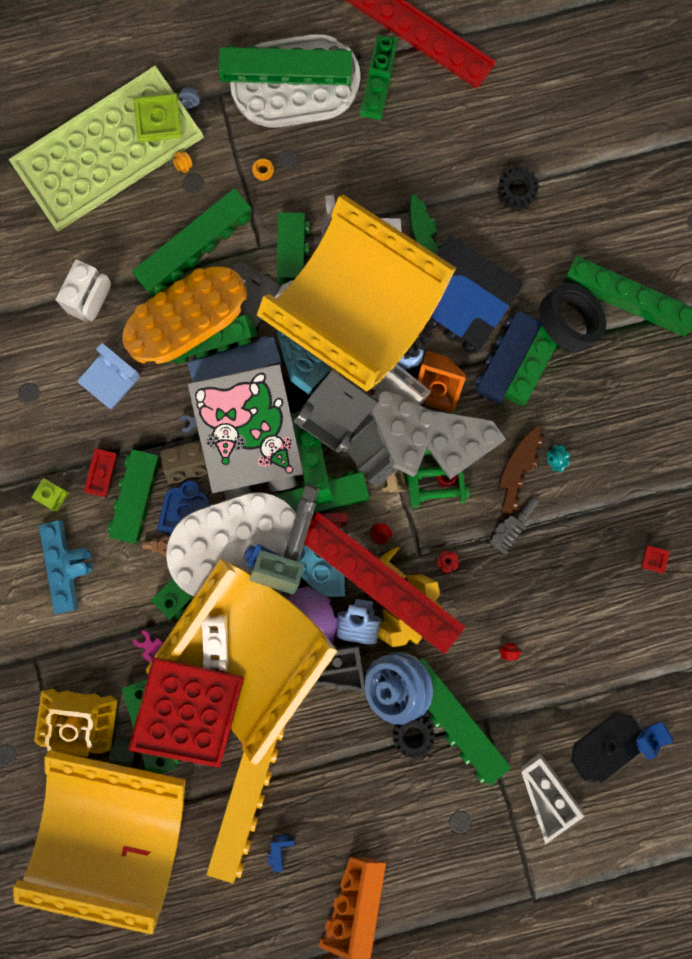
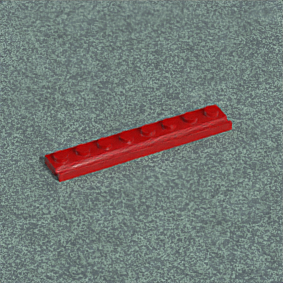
M345 0L476 89L479 88L490 73V70L495 66V60L405 0Z
M317 512L316 516L311 520L304 545L445 655L466 627Z

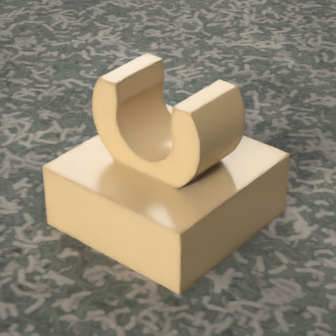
M397 469L387 478L388 486L382 488L384 492L408 490L404 472Z

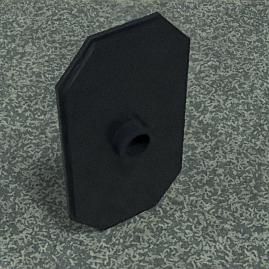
M615 712L573 744L571 763L583 781L601 784L641 753L636 741L641 732L640 727L632 715Z

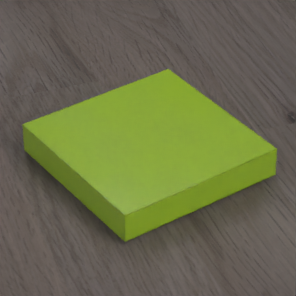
M177 93L133 98L137 140L139 143L182 138Z

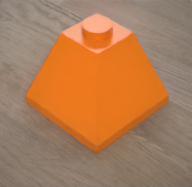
M426 351L417 380L431 391L422 404L452 413L455 411L466 374L448 357Z

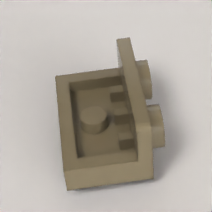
M200 440L160 451L163 472L168 484L180 483L185 480L208 475Z

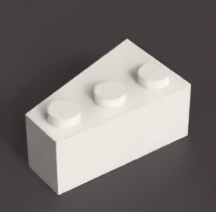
M541 753L521 766V772L545 844H547L584 817L583 810Z

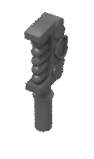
M532 497L516 518L509 516L503 523L498 524L494 529L495 534L492 535V539L489 542L490 545L506 555L509 546L515 541V537L519 536L518 533H521L522 530L525 531L527 528L523 523L528 519L539 501Z

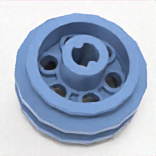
M392 652L373 661L367 670L364 686L366 699L371 709L381 719L392 724H406L424 715L431 705L433 695L431 677L426 667L415 656L405 652Z

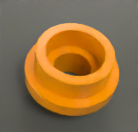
M185 151L176 152L173 159L176 169L183 173L189 172V169L193 166L189 155Z
M268 159L257 160L252 167L253 175L261 181L270 179L274 174L272 162ZM261 168L267 169L266 173H260L259 171Z

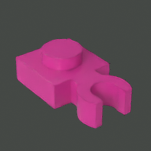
M142 630L141 633L146 637L145 642L140 643L137 639H134L133 643L135 646L146 650L142 656L150 663L164 642L159 638L153 642L150 633Z

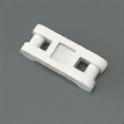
M208 614L201 624L203 632V667L227 672L229 666L227 615L211 617ZM211 626H217L219 630L211 629ZM212 655H219L220 660H213Z

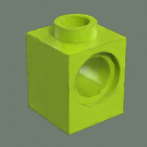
M43 478L31 498L57 512L69 492Z

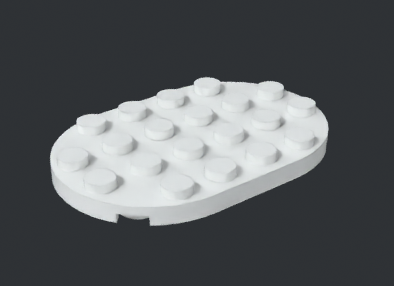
M319 34L268 41L255 45L262 49H269L270 47L292 49L299 47L303 50H313L315 48L336 50L343 48L351 51L348 46L345 47L336 38ZM352 52L351 86L230 83L231 92L239 111L248 120L261 126L284 127L322 121L340 115L353 103L360 86V68Z
M253 492L188 514L175 526L167 543L166 559L171 576L182 590L195 597L220 558L252 574L254 568L244 563L246 558L243 555L249 545L253 546L257 542L283 557L296 516L295 511L276 496Z

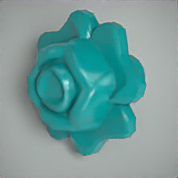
M554 445L552 450L547 453V464L552 467L553 471L563 472L565 467L570 464V453L566 451L563 445Z

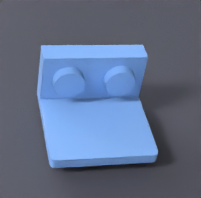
M101 343L96 349L100 356L80 377L78 383L109 409H113L140 378V375Z

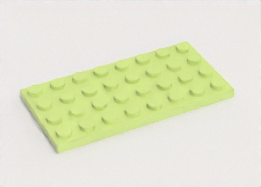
M156 66L9 159L57 232L172 159L176 152H183L204 138L202 132L178 99L182 138L138 142L133 98L174 94Z

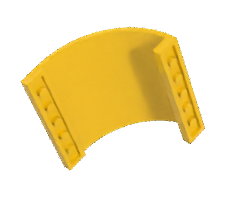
M343 194L338 197L331 215L332 220L306 266L277 298L270 294L263 296L257 316L362 389L368 391L391 371L417 339L439 304L456 267Z
M220 558L155 657L203 667V632L201 624L208 614L211 617L227 615L229 659L227 673L244 677L231 730L243 744L242 749L248 760L258 765L309 690L319 679L337 650L321 629L290 600L274 588L250 581L251 574ZM211 626V629L219 630L217 626ZM212 655L213 660H220L219 655ZM151 662L146 668L147 674L149 673Z
M48 750L45 755L47 782L41 823L23 881L17 880L14 885V903L153 935L168 888L177 850L184 806L185 780ZM123 846L151 852L148 856L127 852L126 857L121 856Z

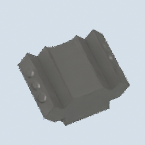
M369 413L352 432L350 437L352 443L346 452L356 462L359 471L368 473V483L380 485L397 469L392 467L388 450L385 445L383 446L376 429V422Z

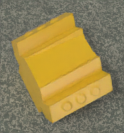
M420 573L407 575L408 582L438 606L443 607L436 601L440 596L437 581ZM382 610L384 622L380 623L378 638L392 647L406 645L409 640L414 644H418L422 636L390 611Z
M53 688L41 691L34 742L41 747H47V752L50 750L88 757L90 753L100 754L111 751L118 700L111 695L101 698L96 693L80 694L70 692L69 690L57 692Z

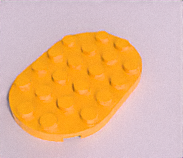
M209 267L194 270L192 274L175 282L169 288L157 293L153 298L135 308V312L128 319L123 330L122 340L125 349L134 360L144 364L146 361H155L156 364H160L183 355L227 327L241 312L240 306L243 300L247 298V289L242 278L237 272L226 267Z

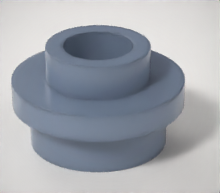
M183 88L178 94L179 101L186 108H192L199 104L200 97L193 88Z

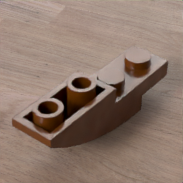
M540 426L533 429L521 441L504 467L497 489L506 491L501 513L511 514L512 510H517L519 497L516 494L518 488H522L525 475H521V473H530L532 468L536 469L539 456L535 455L537 447H541L544 434H541L542 427Z

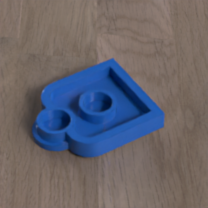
M188 480L183 482L179 488H171L166 492L157 526L158 531L172 533L175 526L185 516L210 506L208 497L201 492V487L197 482Z

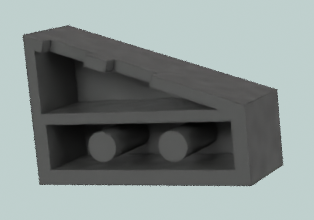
M358 643L334 646L337 652L314 685H324L365 693Z

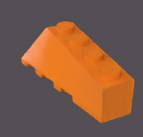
M350 857L340 884L342 888L339 897H335L333 903L335 909L332 918L326 922L325 929L327 932L324 939H320L318 947L345 959H371L386 867L385 862L370 857Z

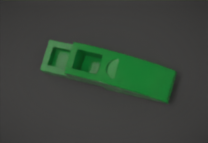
M378 34L376 36L360 110L361 117L382 120L398 38Z
M416 194L411 196L408 209L410 237L426 249L437 254L441 248L440 244L433 240L438 232L437 223L427 214V208L423 200H419Z

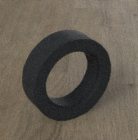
M571 282L562 283L548 293L540 303V320L546 333L557 345L568 351L581 352L600 340L606 331V317L601 304L589 290L579 284ZM559 301H566L572 304L581 313L586 323V334L576 332L565 322L559 309Z

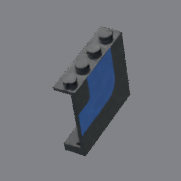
M449 235L436 255L456 267L432 314L433 329L437 327L443 331V335L451 341L456 340L462 344L461 347L465 351L477 354L524 284Z

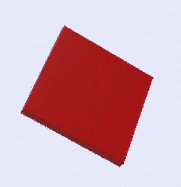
M153 657L130 739L129 751L220 768L244 677Z

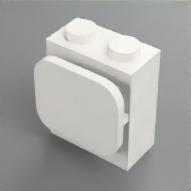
M75 259L56 301L67 314L88 323L89 320L93 321L96 318L109 292L111 281L107 275L100 274L96 268Z

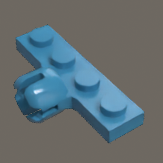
M57 520L39 525L54 614L79 610L74 579L78 576L90 574L94 564L93 562L85 564L83 560L91 559L92 555L86 548L68 549L63 521Z

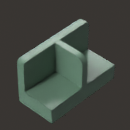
M260 550L249 580L294 594L299 585L305 564Z

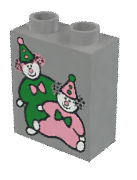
M280 364L188 384L212 493L223 491L225 500L243 494L252 493L250 485L268 482L270 492L297 486L295 476L303 474Z

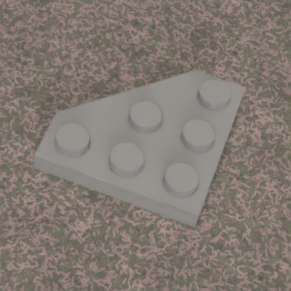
M378 385L373 393V397L379 400V402L372 409L370 415L373 416L376 422V429L383 446L385 445L388 450L392 467L414 477L440 415Z
M433 411L439 414L440 417L427 449L447 477L452 479L503 443L506 438L493 421Z

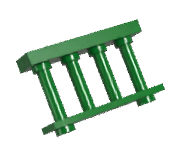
M426 449L424 455H426V454H431V453L429 452L428 449ZM419 466L414 477L407 474L410 509L420 508V502H424L426 499L459 497V504H465L466 498H469L468 484L464 485L463 471L457 474L458 488L424 491L423 488L419 489L418 480H422V477L446 475L442 468H421Z

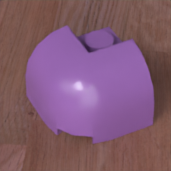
M309 586L296 590L287 599L303 611L321 629L333 645L338 617H334L333 609L329 604L331 601Z

